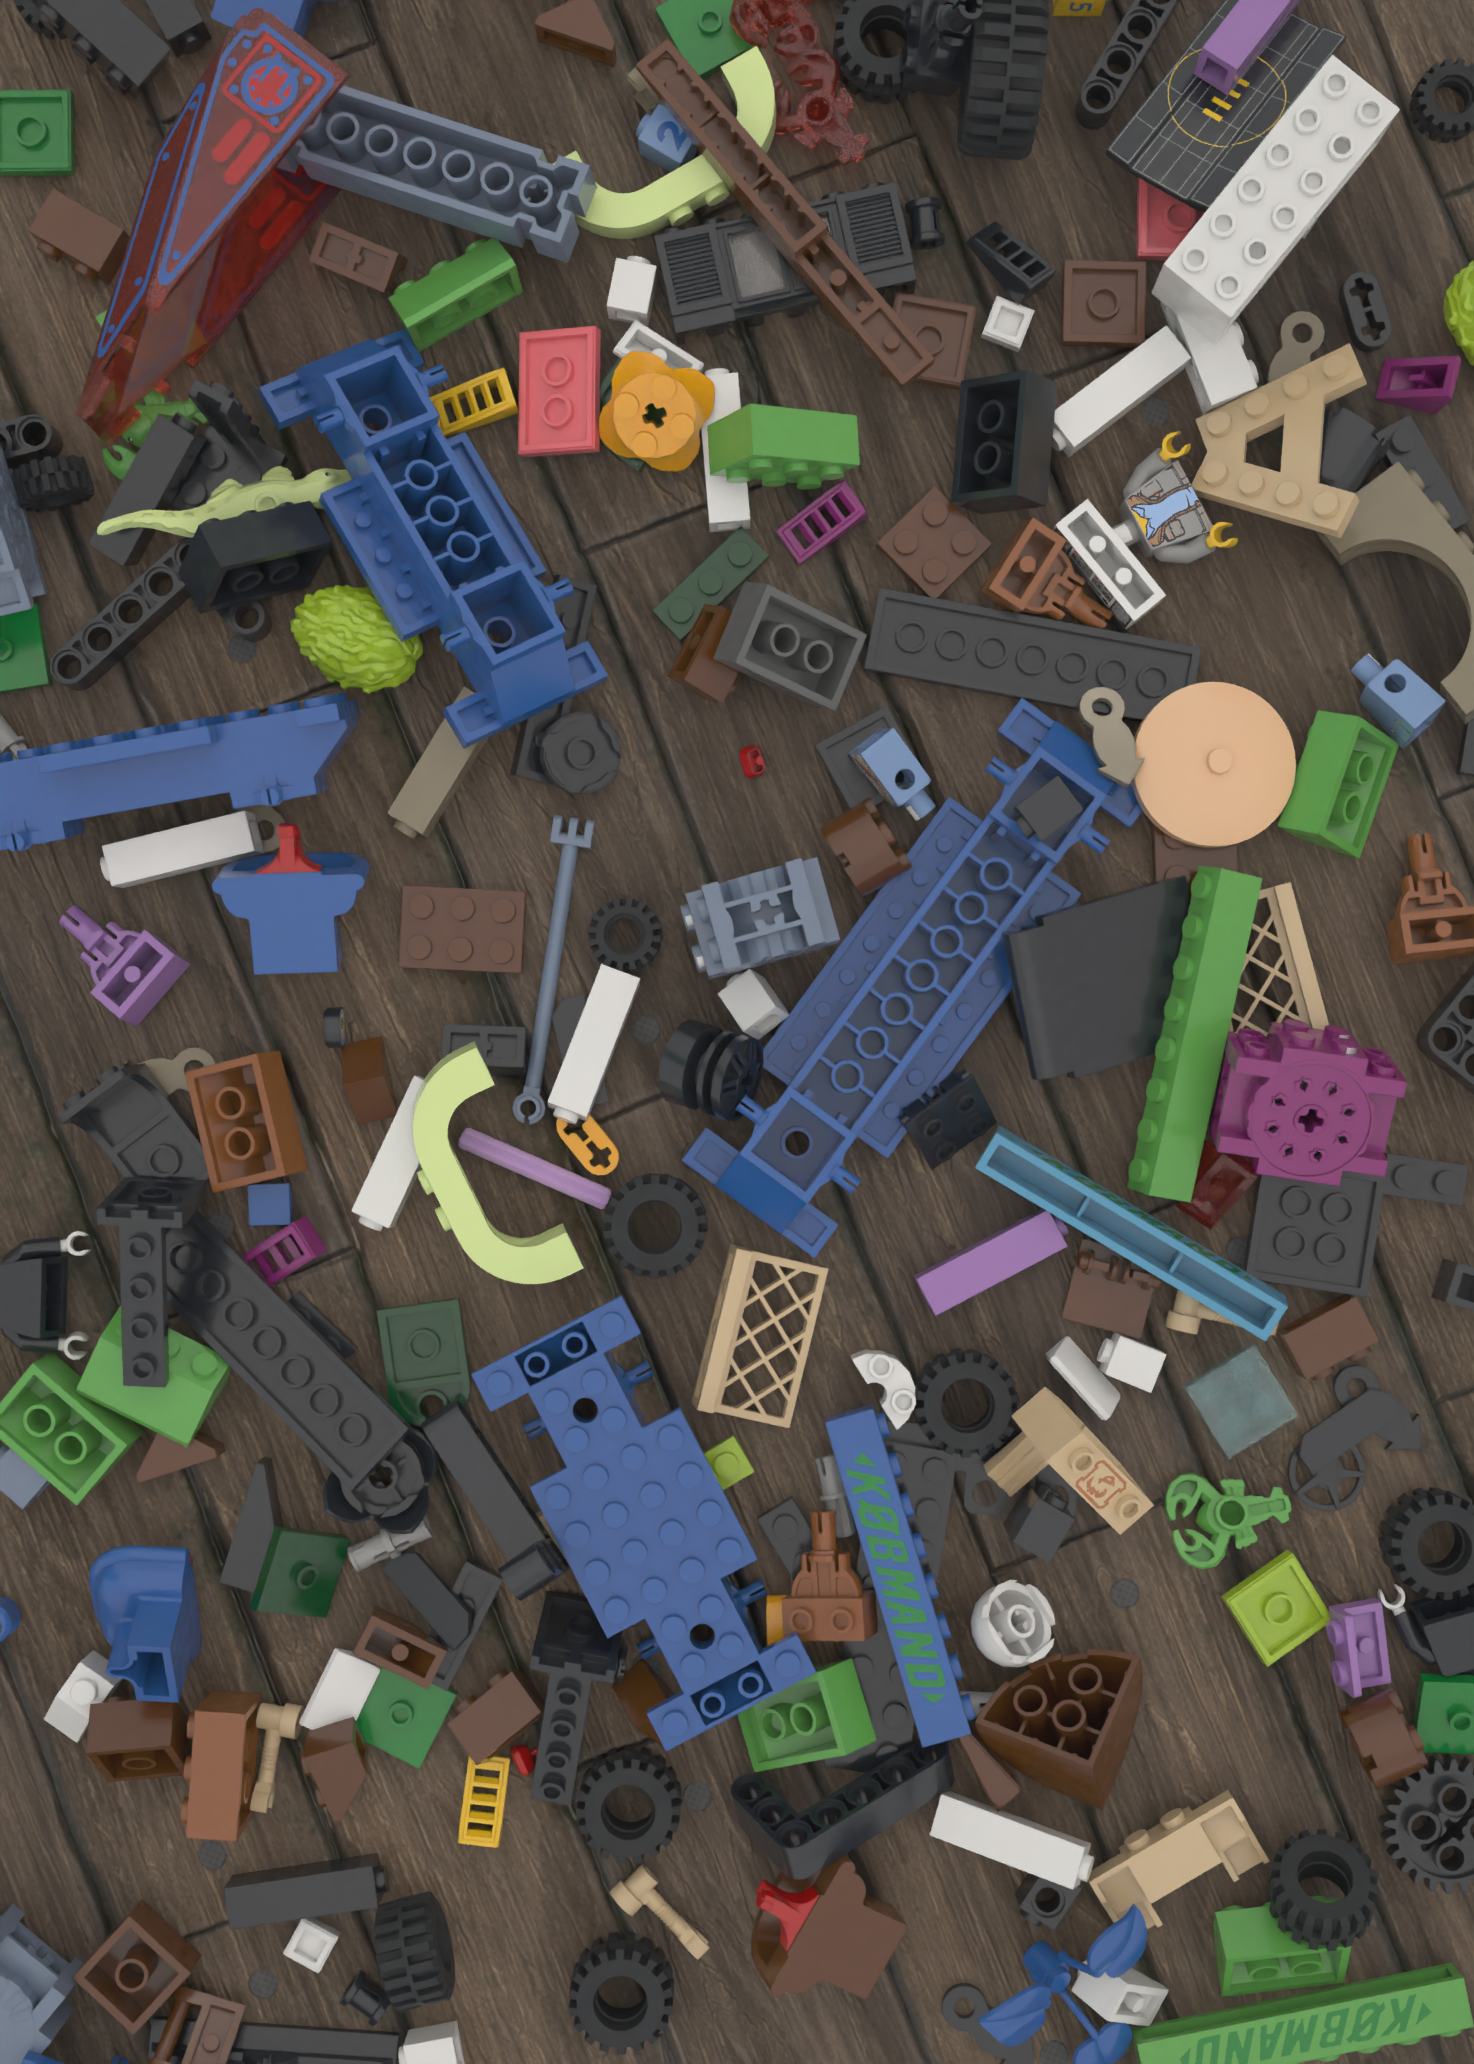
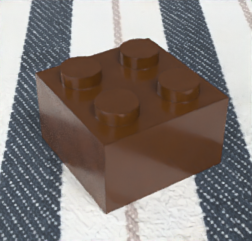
M124 1697L107 1698L104 1703L90 1704L86 1754L108 1782L184 1775L187 1755H192L193 1739L187 1738L188 1717L178 1702L136 1701Z
M141 1899L84 1961L73 1976V1979L134 2035L191 1974L202 1955Z

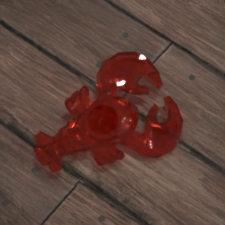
M814 0L733 1L730 8V23L734 32L748 44L754 47L765 48L768 40L764 37H768V25L773 29L781 27L790 21L792 24L777 36L776 41L779 43L774 46V52L783 57L797 59L808 55L818 45L819 28L813 17L800 4H812ZM784 40L791 42L790 44H780Z
M816 48L802 51L791 61L786 72L791 77L799 71L808 70L806 74L797 76L795 83L803 86L821 85L820 90H811L802 94L797 103L796 114H791L792 98L789 89L783 90V97L777 102L778 91L784 83L779 79L773 81L777 115L774 134L785 136L790 131L804 128V131L797 132L794 135L795 139L799 140L803 145L813 149L824 139L828 144L841 149L839 156L841 163L848 165L850 161L858 163L866 155L865 146L870 141L866 133L854 135L852 128L845 118L855 106L854 100L851 99V95L846 91V88L841 87L837 98H834L836 86L840 81L838 62L828 52Z

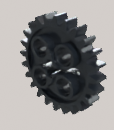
M1447 1754L1444 1764L1441 1765L1431 1755L1429 1756V1768L1417 1771L1412 1777L1408 1775L1402 1778L1405 1782L1402 1787L1390 1783L1389 1787L1396 1797L1395 1799H1382V1803L1391 1811V1814L1379 1816V1820L1383 1825L1390 1829L1380 1834L1386 1843L1392 1844L1386 1849L1392 1859H1398L1396 1866L1402 1873L1410 1871L1409 1877L1415 1884L1420 1883L1424 1879V1885L1433 1892L1440 1882L1444 1892L1451 1894L1453 1884L1456 1883L1464 1893H1468V1881L1474 1880V1833L1470 1832L1471 1825L1474 1822V1804H1470L1471 1799H1474L1473 1763L1467 1757H1463L1459 1765H1457L1456 1759L1452 1755ZM1451 1787H1457V1794L1454 1799L1449 1802H1442L1444 1792ZM1427 1815L1426 1824L1418 1830H1412V1822L1415 1818ZM1448 1819H1450L1453 1822V1825L1449 1829H1447L1444 1825L1445 1821ZM1422 1844H1427L1426 1849H1421ZM1455 1846V1851L1451 1858L1440 1860V1854L1443 1849Z

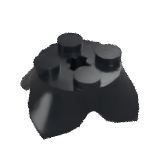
M412 1429L381 1463L383 1467L389 1466L393 1472L390 1475L393 1480L392 1482L388 1483L385 1478L377 1480L374 1475L378 1471V1468H376L357 1490L351 1491L331 1472L324 1486V1511L343 1522L359 1523L370 1519L376 1521L382 1530L392 1534L413 1533L427 1512L429 1504L428 1486L438 1467L436 1449L426 1435L415 1429Z

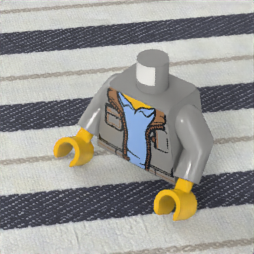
M1175 431L1166 435L1162 442V448H1157L1135 468L1123 489L1125 500L1119 507V512L1124 521L1112 527V529L1127 547L1136 543L1144 558L1155 556L1160 562L1187 564L1214 552L1216 546L1224 548L1235 546L1238 538H1231L1225 542L1222 541V530L1226 527H1231L1233 524L1218 522L1212 525L1179 461L1176 460L1171 463V458L1183 456L1191 448L1189 443L1180 452L1173 449L1172 440L1181 433V431Z

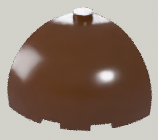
M1087 1649V1653L1061 1656V1653L1028 1665L1029 1670L1016 1677L1010 1683L1008 1681L1004 1682L998 1688L975 1721L977 1730L990 1749L1016 1770L1054 1791L1103 1810L1123 1763L1135 1726L1142 1691L1143 1673L1141 1658L1125 1652L1107 1649Z

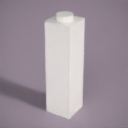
M1167 325L1055 410L1052 447L1055 450H1063L1069 458L1185 369L1192 357Z
M724 368L710 369L705 372V375L715 386L714 408L710 418L701 427L710 532L737 530L739 527L750 529L747 482L729 483L726 481V477L710 475L707 426L741 408L738 373H729V370Z
M241 811L103 845L104 857H101L100 865L105 879L110 881L111 886L126 888L235 861L244 857L264 854L255 814Z
M601 964L548 1099V1107L555 1109L554 1117L572 1124H576L578 1118L584 1121L588 1120L639 989L640 978Z
M421 1076L413 1077L351 1210L361 1215L358 1222L377 1231H381L383 1226L386 1228L395 1226L418 1177L417 1172L422 1168L414 1147L412 1132L413 1106L419 1088L425 1079Z
M952 1791L941 1794L930 1836L1072 1890L1080 1885L1081 1880L1088 1881L1094 1863V1857L1088 1855L1091 1843L1003 1810L997 1811L992 1806Z

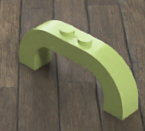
M756 46L721 66L723 81L737 106L736 119L767 154L776 127V101L770 71ZM577 151L565 156L566 158L583 163ZM700 155L635 192L615 193L604 189L596 183L597 188L586 217L575 215V221L582 228L604 237L615 239L643 237L655 233L670 224L673 227L682 225L693 217L694 210L706 203L708 206H714L725 200L730 194V189L705 157Z
M475 1041L440 1060L428 1073L416 1095L412 1113V1132L416 1154L423 1169L417 1172V1176L427 1195L435 1193L441 1205L435 1209V1212L445 1232L453 1229L464 1251L482 1269L503 1280L520 1284H542L562 1279L584 1269L564 1224H559L539 1235L527 1238L508 1236L497 1230L487 1219L449 1142L448 1125L458 1105L470 1096L495 1085Z

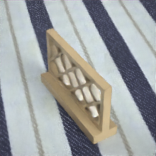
M1291 882L1260 890L1258 900L1262 898L1267 899L1271 915L1263 928L1252 924V929L1259 932V935L1249 952L1245 955L1242 972L1247 963L1251 961L1270 972L1258 993L1239 983L1238 988L1254 996L1255 999L1244 1018L1234 1013L1232 1014V1018L1241 1022L1235 1033H1238L1239 1029H1243L1246 1025L1267 1037L1268 1032L1248 1022L1260 1000L1281 1012L1275 1023H1281L1284 1016L1287 1015L1294 1020L1307 1023L1309 1028L1324 1030L1325 1026L1329 1025ZM1272 921L1274 924L1276 936L1267 932ZM1263 936L1278 943L1281 950V955L1273 968L1252 957ZM1282 962H1284L1287 976L1278 971ZM1275 975L1288 982L1292 991L1284 1007L1263 997L1264 992ZM1293 1001L1295 1002L1298 1016L1288 1011ZM1232 1022L1230 1023L1229 1032H1234Z
M730 1244L691 1401L697 1410L708 1413L718 1412L790 1428L828 1268ZM756 1260L772 1264L779 1276L778 1279L760 1290L752 1278ZM779 1266L791 1268L792 1270L784 1274ZM802 1271L816 1274L812 1291L798 1299L788 1280ZM784 1284L794 1302L774 1314L764 1295ZM751 1285L755 1293L747 1298ZM759 1299L769 1318L749 1330L742 1318L744 1308ZM810 1300L808 1310L806 1312V1310L803 1307V1304ZM798 1308L805 1319L803 1330L788 1338L778 1320ZM774 1324L784 1342L764 1354L754 1335ZM741 1325L745 1333L738 1337V1332ZM749 1339L760 1357L744 1368L739 1369L732 1358L734 1349ZM800 1340L798 1351H796L793 1344ZM788 1348L795 1359L792 1371L778 1378L768 1360ZM764 1363L774 1382L754 1394L744 1375ZM731 1365L735 1373L728 1377ZM740 1379L750 1397L737 1406L721 1403L725 1387ZM790 1380L787 1392L783 1384ZM779 1388L785 1398L782 1416L766 1413L758 1400ZM754 1403L758 1411L745 1408Z

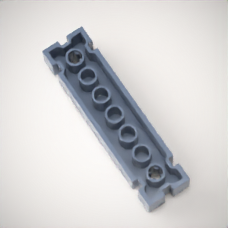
M300 71V74L297 76L298 92L293 103L279 113H262L261 117L270 125H272L270 118L272 116L278 117V124L272 125L274 128H278L315 84L313 77L311 84L306 85L303 82L305 76L312 77V75ZM335 82L268 164L293 173L296 172L300 164L303 165L311 179L522 248L525 239L533 241L537 253L566 263L569 262L580 233L575 221V215L586 217L597 188L591 167L588 164L558 155L554 165L547 162L545 154L541 149ZM317 87L279 133H273L260 122L258 123L254 136L258 133H265L270 138L268 147L260 155L263 160L322 89Z

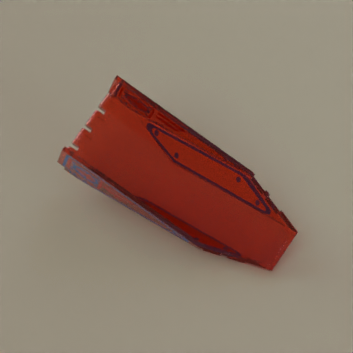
M255 8L248 16L243 14L227 33L156 150L76 410V415L108 447L141 417V412L134 407L153 389L163 396L171 390L170 385L164 379L182 362L192 369L197 366L341 191V188L311 179L303 165L299 164L295 173L277 168L281 160L350 77L347 72L269 11L265 13L263 9Z

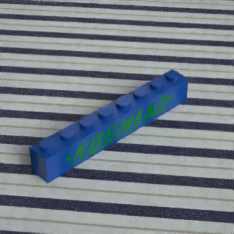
M869 1404L826 1417L825 1425L922 1747L971 1734L969 1720L976 1719L969 1693L961 1695L957 1680L964 1678L957 1653L951 1655L948 1653L945 1639L952 1637L945 1613L937 1614L932 1599L939 1597L933 1573L925 1574L920 1558L927 1557L921 1533L913 1534L908 1518L914 1517L915 1513L909 1493L901 1494L896 1478L903 1476L897 1453L892 1452L888 1454L884 1438L891 1436L884 1411L876 1414L874 1404Z

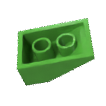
M852 1658L815 1666L816 1673L737 1714L754 1772L848 1755L876 1741Z

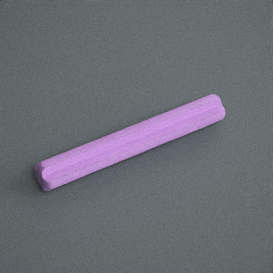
M465 1128L460 1136L459 1148L596 1208L605 1209L612 1196L610 1188L477 1130Z

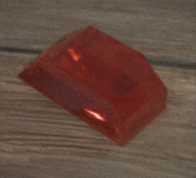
M1204 1140L1191 1203L1178 1201L1176 1207L1211 1230L1253 1184L1259 1174L1255 1173L1251 1162L1237 1154L1218 1152L1216 1146Z

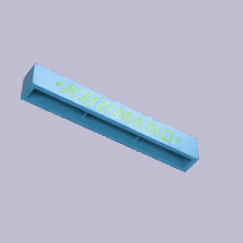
M1000 1125L977 1161L975 1168L1264 1341L1268 1339L1288 1308L1286 1296Z

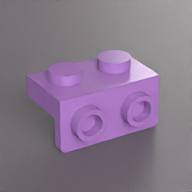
M1376 1598L1329 1606L1330 1620L1326 1623L1328 1639L1334 1647L1335 1661L1331 1663V1672L1335 1684L1351 1697L1356 1698L1362 1696L1361 1688L1392 1683L1382 1602Z

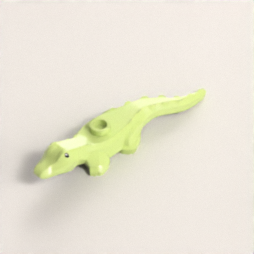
M277 466L267 471L262 476L261 481L244 486L233 479L225 480L211 493V497L202 506L182 511L143 510L102 522L97 528L98 535H107L126 528L143 527L193 538L198 525L212 518L223 520L239 516L241 513L249 510L259 512L273 509L285 502L296 504L311 501L314 508L324 509L319 501L321 493L351 481L352 478L347 469L321 468L309 473L302 479L295 480L288 468Z

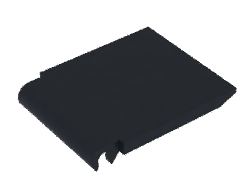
M1182 875L1151 882L1035 916L1036 925L1020 927L1021 931L1002 932L1032 1079H1049L1063 1074H1067L1069 1078L1077 1079L1155 1054L1156 1044L1161 1038L1165 1019L1164 1007L1170 996L1174 978L1173 966L1178 958L1182 942V925L1187 917L1190 905L1186 876Z

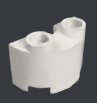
M865 1349L850 1355L867 1384L877 1382L884 1387V1394L879 1399V1402L898 1430L909 1419L916 1405L915 1385L910 1372L896 1356L881 1350Z

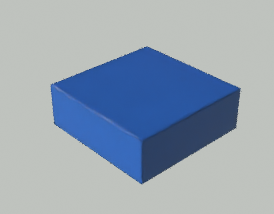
M292 1183L248 1185L249 1226L287 1225L293 1223Z

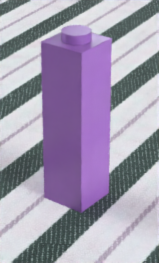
M1239 0L1202 47L1193 74L1228 95L1300 0Z
M1041 1208L914 1275V1278L929 1307L936 1316L1068 1247L1063 1237L1069 1233L1063 1220Z

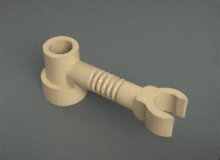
M1179 1289L1177 1290L1173 1311H1168L1165 1324L1167 1328L1191 1334H1198L1201 1319L1229 1323L1230 1325L1233 1324L1240 1327ZM1279 1322L1270 1335L1276 1336Z
M261 1703L259 1707L256 1727L266 1730L258 1779L255 1783L251 1799V1811L267 1813V1809L273 1806L275 1798L274 1779L281 1737L291 1739L299 1737L303 1727L299 1721L305 1711V1707L302 1705L286 1703L285 1706Z
M641 1864L626 1881L621 1879L611 1889L610 1894L612 1898L630 1916H633L643 1905H647L657 1917H660V1920H663V1923H666V1926H669V1929L678 1937L680 1942L698 1960L710 1948L707 1945L709 1943L708 1940L691 1924H688L681 1915H678V1912L667 1901H664V1898L654 1889L659 1881L645 1865Z

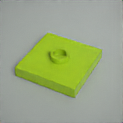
M1289 1550L1281 1553L1221 1596L1261 1662L1267 1667L1325 1627L1327 1621L1330 1620L1328 1609L1294 1554Z

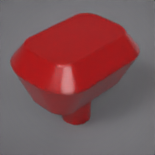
M750 745L741 749L739 758L744 775L751 779L763 775L766 768L760 748L756 745Z
M525 1744L512 1745L509 1753L518 1773L528 1776L535 1767L532 1758L537 1756L538 1748L535 1747L528 1751Z

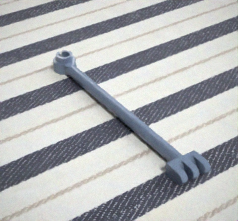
M554 815L550 843L562 845L526 1081L523 1093L516 1097L512 1108L514 1116L522 1123H525L526 1115L523 1114L521 1106L526 1100H531L536 1105L535 1113L528 1116L529 1124L537 1123L546 1113V1104L541 1096V1084L578 848L591 850L595 829L594 820H587L584 826V835H578L579 818H570L568 833L561 832L563 816Z

